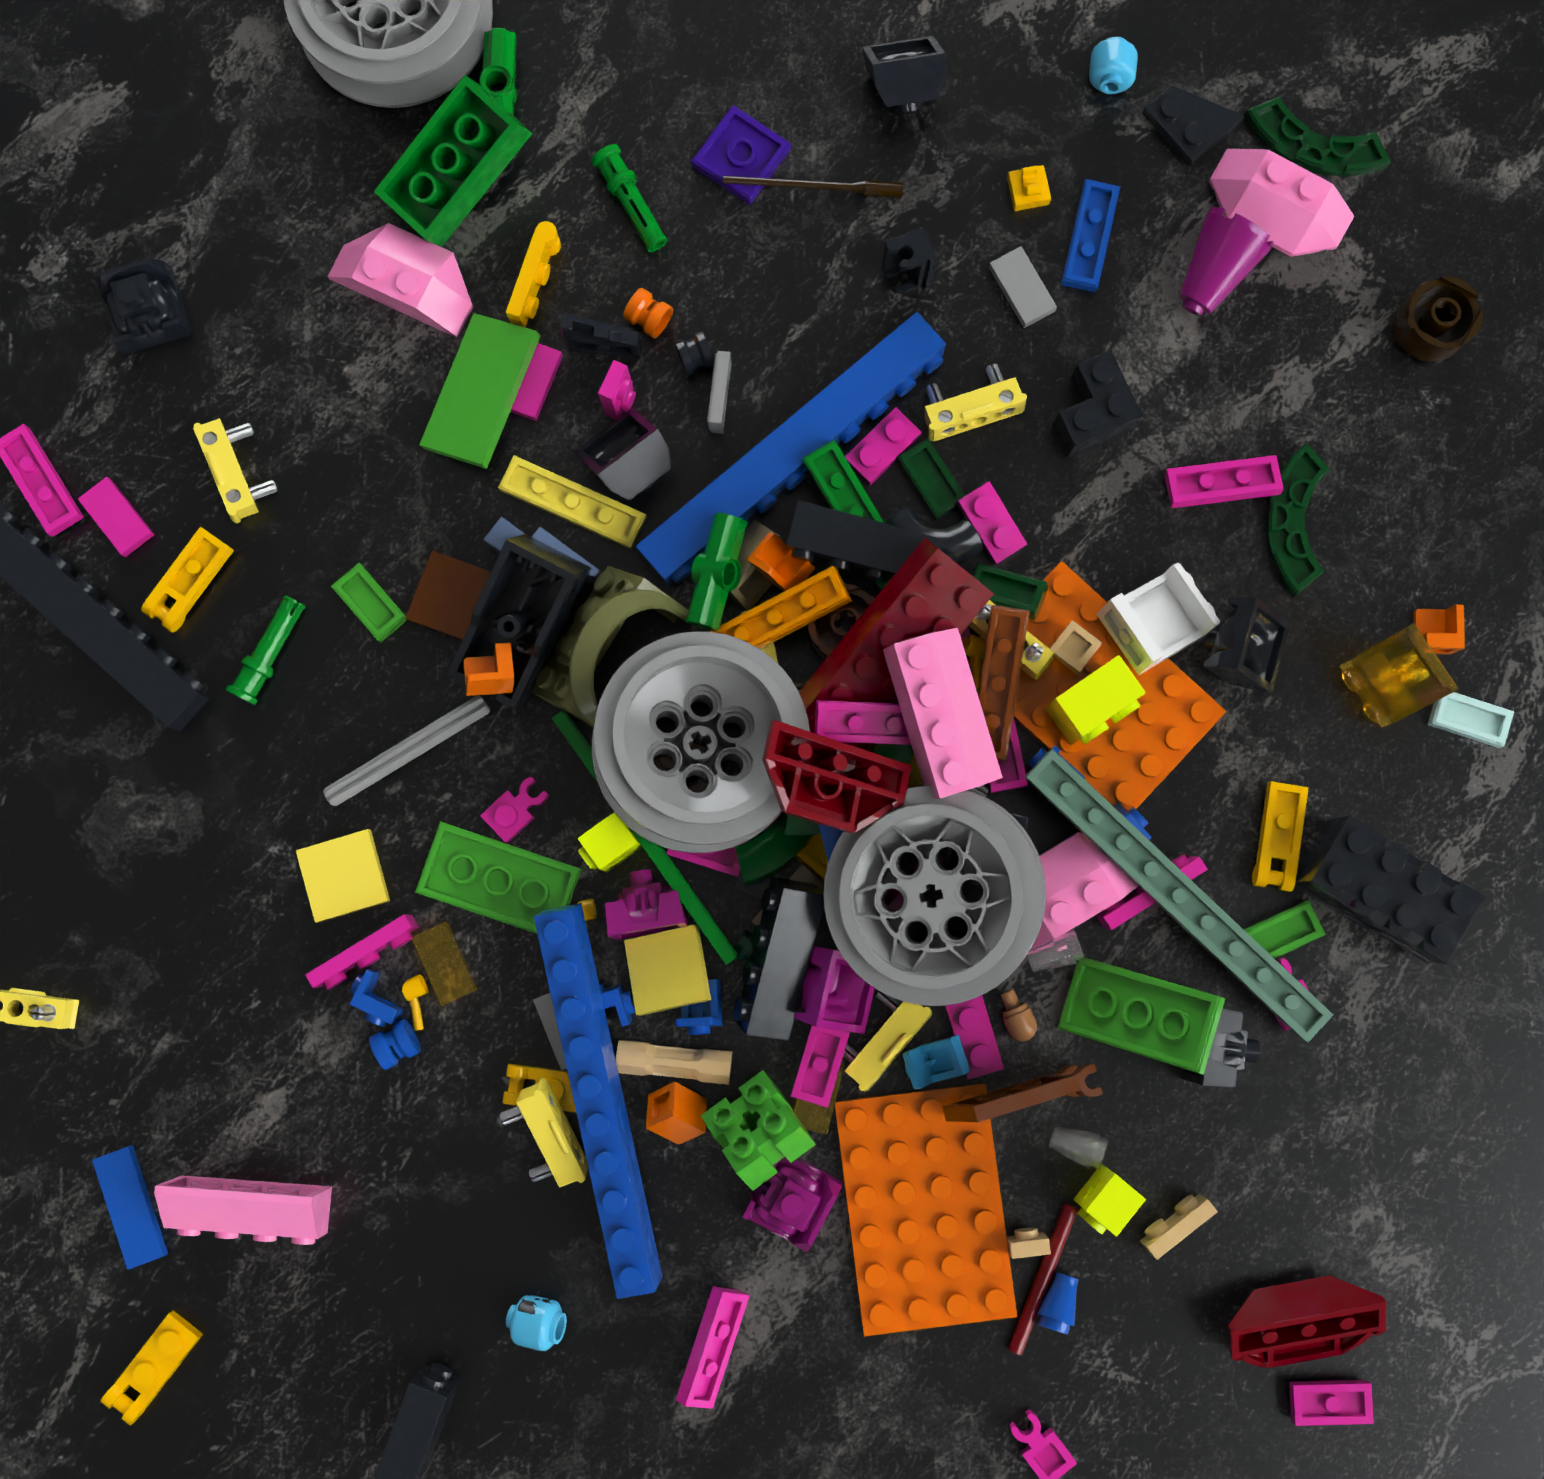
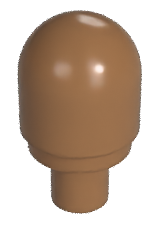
M1014 988L1000 993L1006 1009L1002 1010L1001 1013L1008 1034L1016 1041L1024 1042L1030 1040L1037 1031V1023L1030 1006H1027L1026 1002H1019Z

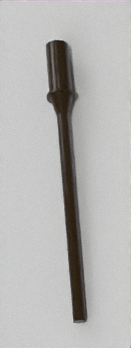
M723 176V183L846 190L862 194L864 197L867 195L902 198L903 194L902 182L868 181L866 178L864 181L856 183Z

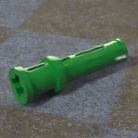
M611 144L600 149L592 157L591 163L594 168H599L606 180L608 193L618 197L630 221L646 245L647 251L654 252L659 250L668 242V239L664 236L649 207L635 185L637 182L634 171L628 170L621 158L619 145ZM635 205L637 206L647 226H645L643 221L641 220L639 214L637 213L634 207Z
M284 595L283 601L252 655H247L246 658L243 657L241 661L243 667L233 684L227 685L226 691L253 705L257 704L256 696L266 678L273 676L274 673L272 672L274 669L271 666L306 606Z

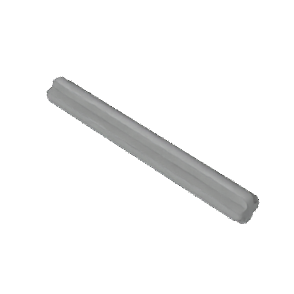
M480 695L473 697L324 788L325 798L331 805L338 806L484 717L490 712L489 706Z

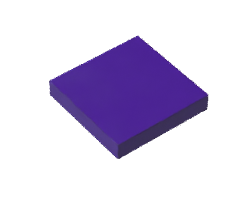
M732 105L691 160L692 167L751 205L764 186L723 183V176L771 178L790 152L791 143Z

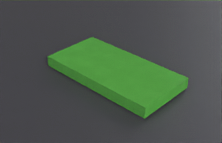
M473 313L420 446L425 450L487 469L541 335L536 330Z
M440 821L415 893L537 934L534 916L545 910L571 905L583 869Z
M1079 956L1057 1029L1204 1075L1225 998Z

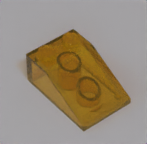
M1414 623L1375 642L1339 666L1344 672L1342 673V678L1347 687L1359 694L1365 703L1363 709L1371 721L1378 723L1380 727L1393 724L1459 689Z

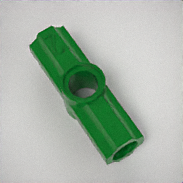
M492 28L484 32L483 71L479 79L480 85L514 116V103L517 99L515 87L517 36L515 32H510L505 28ZM497 83L506 84L505 88L501 91H491V88Z
M725 513L714 515L705 552L699 554L692 565V579L696 585L686 623L706 630H719L728 593L735 590L741 580L742 570L738 556L747 526V521Z

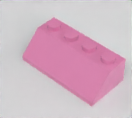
M958 628L929 633L892 644L883 649L923 786L931 787L934 799L960 793L1003 778Z
M181 1175L156 1185L154 1195L163 1228L177 1229V1235L198 1236L201 1234V1231H213L216 1238L235 1239L239 1237V1233L253 1234V1240L260 1242L276 1241L277 1236L291 1237V1243L308 1245L314 1244L315 1239H319L328 1233L332 1186Z

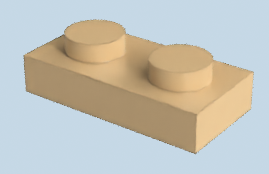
M1200 1194L1196 1197L1189 1195L1175 1206L1176 1212L1167 1220L1159 1219L1148 1226L1144 1231L1146 1236L1140 1240L1148 1253L1158 1260L1218 1211L1207 1198Z

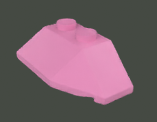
M1227 148L1209 180L1220 208L1226 209L1223 213L1225 217L1233 219L1237 213L1257 224L1270 235L1266 242L1273 241V248L1290 257L1336 249L1354 218L1353 213L1334 184L1270 150Z
M390 223L343 245L327 276L336 283L458 338L473 308L454 253Z
M1077 832L1039 855L1046 883V905L1039 934L1030 950L1055 940L1120 901L1138 887L1128 875L1083 833Z

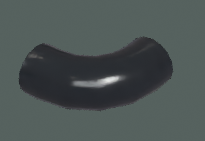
M906 508L885 522L889 525L946 539L942 552L955 562L972 557L983 550V544L978 533L966 519L947 528H933L924 524L911 508Z

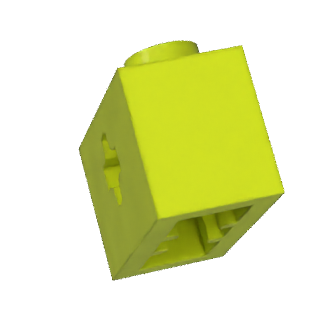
M612 813L577 838L583 846L578 849V852L590 869L596 870L599 868V870L607 873L643 848L630 828L615 813Z
M1103 1164L1098 1167L1073 1199L1081 1206L1077 1214L1100 1234H1103L1108 1229L1116 1237L1146 1201L1142 1195Z

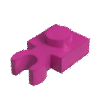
M532 777L525 779L521 783L519 794L516 797L507 790L480 815L507 844L535 818L528 809L531 806L542 805L549 797L546 791H543L536 798L529 796V788L536 782Z
M1028 1409L1025 1413L1031 1421V1427L1026 1431H1021L1014 1422H1011L1009 1426L1012 1434L1018 1441L1028 1443L1020 1452L1039 1479H1059L1074 1467L1077 1462L1051 1427L1043 1434L1040 1432L1041 1424L1038 1417L1032 1410Z

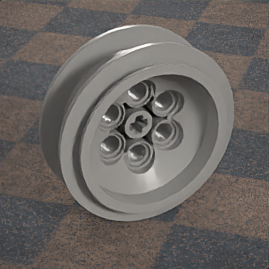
M284 0L285 11L293 32L301 43L310 63L323 80L341 94L355 101L386 108L419 105L452 90L464 75L468 76L484 53V32L491 30L493 20L492 0ZM351 2H357L351 7H346ZM420 10L415 15H408L411 11ZM386 23L383 27L374 29L377 24Z
M686 632L656 640L634 653L619 667L607 684L599 701L592 736V761L600 790L608 805L627 827L639 836L661 847L688 853H709L745 843L765 830L782 812L762 758L771 720H777L810 732L808 716L802 698L791 678L774 659L759 648L736 637L714 632ZM694 702L705 703L710 709V714L705 717L695 715L691 710V704ZM663 717L670 718L675 722L676 730L671 733H664L658 729L656 721ZM726 723L737 724L741 728L742 736L739 738L728 737L723 731V725ZM693 740H696L698 744H706L703 754L698 749H690ZM658 755H667L673 760L674 768L669 771H661L654 765L653 759ZM725 760L735 761L740 768V774L736 776L726 775L721 769V762ZM691 776L700 777L705 782L706 790L700 793L692 792L686 785V779Z
M930 786L908 788L903 805L891 810L855 833L845 831L842 833L832 851L824 882V908L827 923L833 940L845 961L864 981L882 993L904 1002L926 1006H946L972 1000L989 992L1006 980L1017 969L1032 948L1043 922L1046 905V883L1043 866L1033 841L1025 829L1003 807L969 790L934 799ZM945 847L954 849L958 854L959 862L954 869H945L939 862V853ZM905 852L914 853L919 860L918 870L914 874L905 873L900 866L901 856ZM967 880H976L982 885L983 896L979 901H970L964 896L963 885ZM930 884L935 885V891L941 889L943 893V898L937 900L936 905H931V900H925L924 892L930 890ZM890 888L900 891L903 895L904 904L900 910H893L886 905L885 894ZM953 916L961 917L967 923L968 931L962 938L954 937L948 931L947 923ZM912 921H920L927 927L928 936L925 941L917 942L910 937L908 929Z

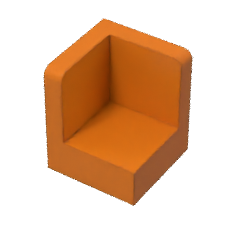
M769 532L747 560L771 584L782 591H786L805 581L815 567L808 561L792 557V551L785 549L786 544L776 534Z
M1455 604L1447 609H1417L1414 611V654H1453L1465 649L1464 605Z
M511 643L495 644L494 656L468 657L464 659L466 696L513 693L514 669Z
M677 1082L666 1085L648 1094L646 1129L676 1144H682L706 1133V1124L701 1115L707 1111V1100L705 1097Z

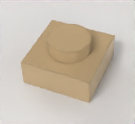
M1072 620L1050 650L1054 652L1053 657L1078 675L1101 646L1102 642Z
M1037 1228L1014 1230L1015 1236H1007L1008 1251L1012 1259L1051 1254L1049 1238L1044 1232L1038 1233Z

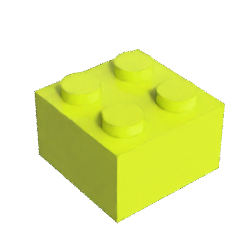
M1118 655L1056 697L1045 707V710L1070 745L1079 739L1085 745L1109 728L1105 722L1106 720L1111 718L1115 724L1139 708L1141 705L1137 699L1146 692L1120 655Z

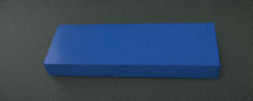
M1085 179L1061 285L1096 293L1121 186Z
M133 1145L93 1159L92 1162L127 1270L167 1255L168 1251Z

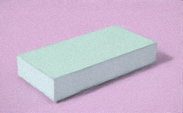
M1442 688L1437 691L1428 725L1501 748L1505 745L1514 711Z

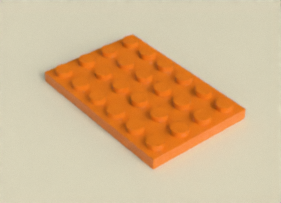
M1061 561L1043 580L1048 583L1049 588L1036 620L1029 618L1027 631L1050 649L1073 620L1101 641L1102 644L1078 675L1055 657H1053L1054 660L1037 680L1021 669L1014 720L1048 751L1053 746L1061 750L1059 754L1085 777V780L1112 806L1119 802L1127 811L1132 807L1137 809L1227 711L1169 658L1138 675L1097 616V613L1107 602ZM1120 655L1146 692L1137 699L1141 706L1115 724L1111 718L1106 720L1105 722L1109 728L1085 745H1083L1080 739L1070 745L1045 710V707L1056 697ZM970 657L967 661H968L969 666L971 667V665H970L971 657Z
M984 1082L834 1101L864 1337L1017 1317L991 1119L978 1123L948 1122L945 1119L942 1107L987 1093L986 1083Z

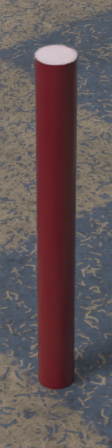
M1063 1204L1049 1240L1051 1254L1044 1255L1009 1343L1008 1350L1018 1355L1023 1354L1037 1318V1312L1042 1305L1078 1212L1076 1207L1069 1204Z

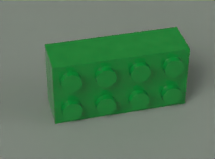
M464 75L374 190V193L426 241L443 247L533 133L481 85Z

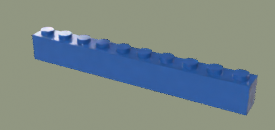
M918 312L913 314L636 545L638 554L666 586L670 585L673 581L676 584L681 583L691 574V566L695 558L705 552L715 514H730L747 521L757 511L761 514L766 512L777 501L775 496L784 488L788 490L793 489L805 478L803 472L807 468L802 462V458L832 440H835L837 444L841 441L844 444L851 441L860 432L861 428L859 426L868 418L872 421L877 419L889 407L887 404L889 400L895 395L899 397L906 395L915 386V379L924 371L930 374L944 361L942 356L946 343Z
M582 903L545 910L534 916L616 1296L617 1299L654 1293L663 1275Z

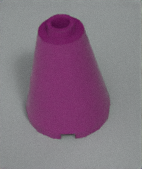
M1212 207L1205 216L1179 297L1184 301L1182 307L1196 316H1201L1203 312L1211 314L1269 253L1274 245L1273 241L1266 242L1270 235L1257 224L1237 213L1233 219L1222 216L1226 209L1220 207Z

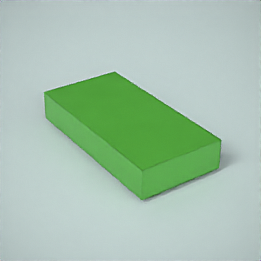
M360 563L356 564L331 585L334 591L380 643L407 621L405 619L406 615Z
M1309 900L1298 903L1244 929L1274 959L1326 935Z

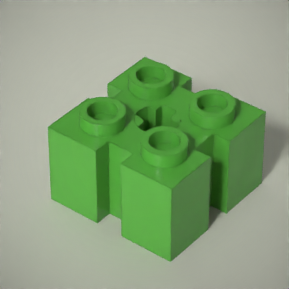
M764 1070L738 1088L742 1096L733 1103H730L725 1097L701 1115L713 1137L724 1148L722 1151L736 1174L753 1191L778 1173L774 1164L782 1158L786 1157L792 1163L816 1145L801 1121L792 1112L793 1109L780 1089Z

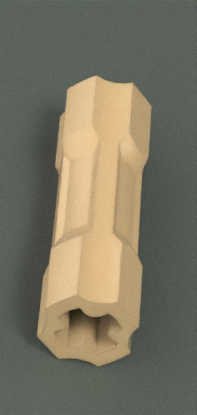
M619 1040L616 1064L618 1073L657 1075L729 1085L733 1051L705 1048L699 1050L652 1045L648 1042Z

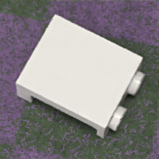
M1180 563L1172 565L1164 574L1125 596L1121 593L1113 597L1097 613V616L1138 675L1204 638L1220 624L1213 606L1204 599L1195 586L1192 576L1184 570Z

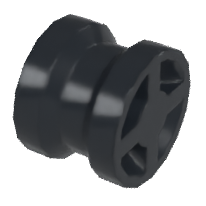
M702 331L695 333L693 338L687 341L683 339L674 341L687 376L694 374L696 368L714 366L710 348Z

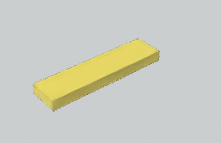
M513 455L498 487L501 492L631 550L647 518L645 513Z

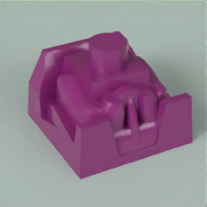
M651 870L629 873L631 887L623 888L622 893L617 896L614 902L605 903L607 934L614 940L645 936L689 926L685 906L679 898L678 891H673L670 885L662 886L660 882L653 883Z
M813 946L800 997H802V1008L806 1012L794 1013L793 1018L815 1027L865 1034L875 988L864 981L850 967L840 951Z
M784 1157L774 1164L778 1173L751 1192L741 1211V1215L743 1218L757 1223L790 1241L803 1251L808 1252L836 1201L844 1182L800 1157L792 1163Z

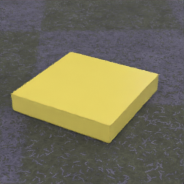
M370 829L296 850L315 923L390 902Z
M689 925L624 940L636 1015L642 1016L711 1001L698 925Z

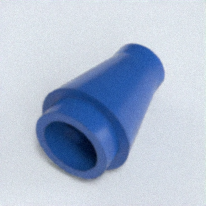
M1056 1272L1055 1279L1037 1312L1040 1315L1038 1325L1068 1335L1070 1326H1075L1078 1279Z

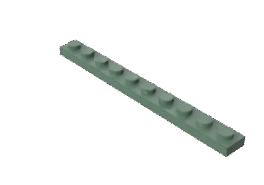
M1053 749L1049 750L1027 773L1024 778L1302 1041L1308 1043L1331 1019L1334 1014Z

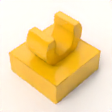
M1044 165L1030 166L1008 172L1007 181L1014 211L1050 204L1051 195Z

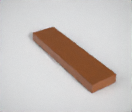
M991 605L978 697L997 760L1006 761L1030 610Z

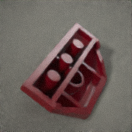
M777 720L770 721L762 758L782 812L848 833L859 831L891 810L904 804L912 767L911 765Z
M1333 1276L1254 1289L1228 1325L1232 1360H1243L1248 1364L1267 1369L1342 1355L1365 1343L1372 1335L1378 1336L1386 1332L1387 1302L1381 1295Z

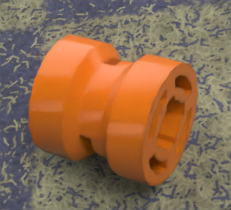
M640 288L633 294L626 305L623 319L632 325L639 324L643 327L644 333L655 339L662 333L670 321L673 307L665 302H657L653 299L652 293L644 288Z

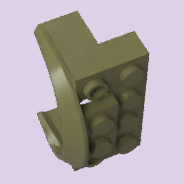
M607 566L605 571L595 580L594 589L587 601L576 611L575 620L568 632L557 642L554 655L547 666L539 672L536 684L531 692L594 729L598 708L594 692V671L625 620L637 612L654 609L673 623L677 617L686 622L689 610L645 578Z

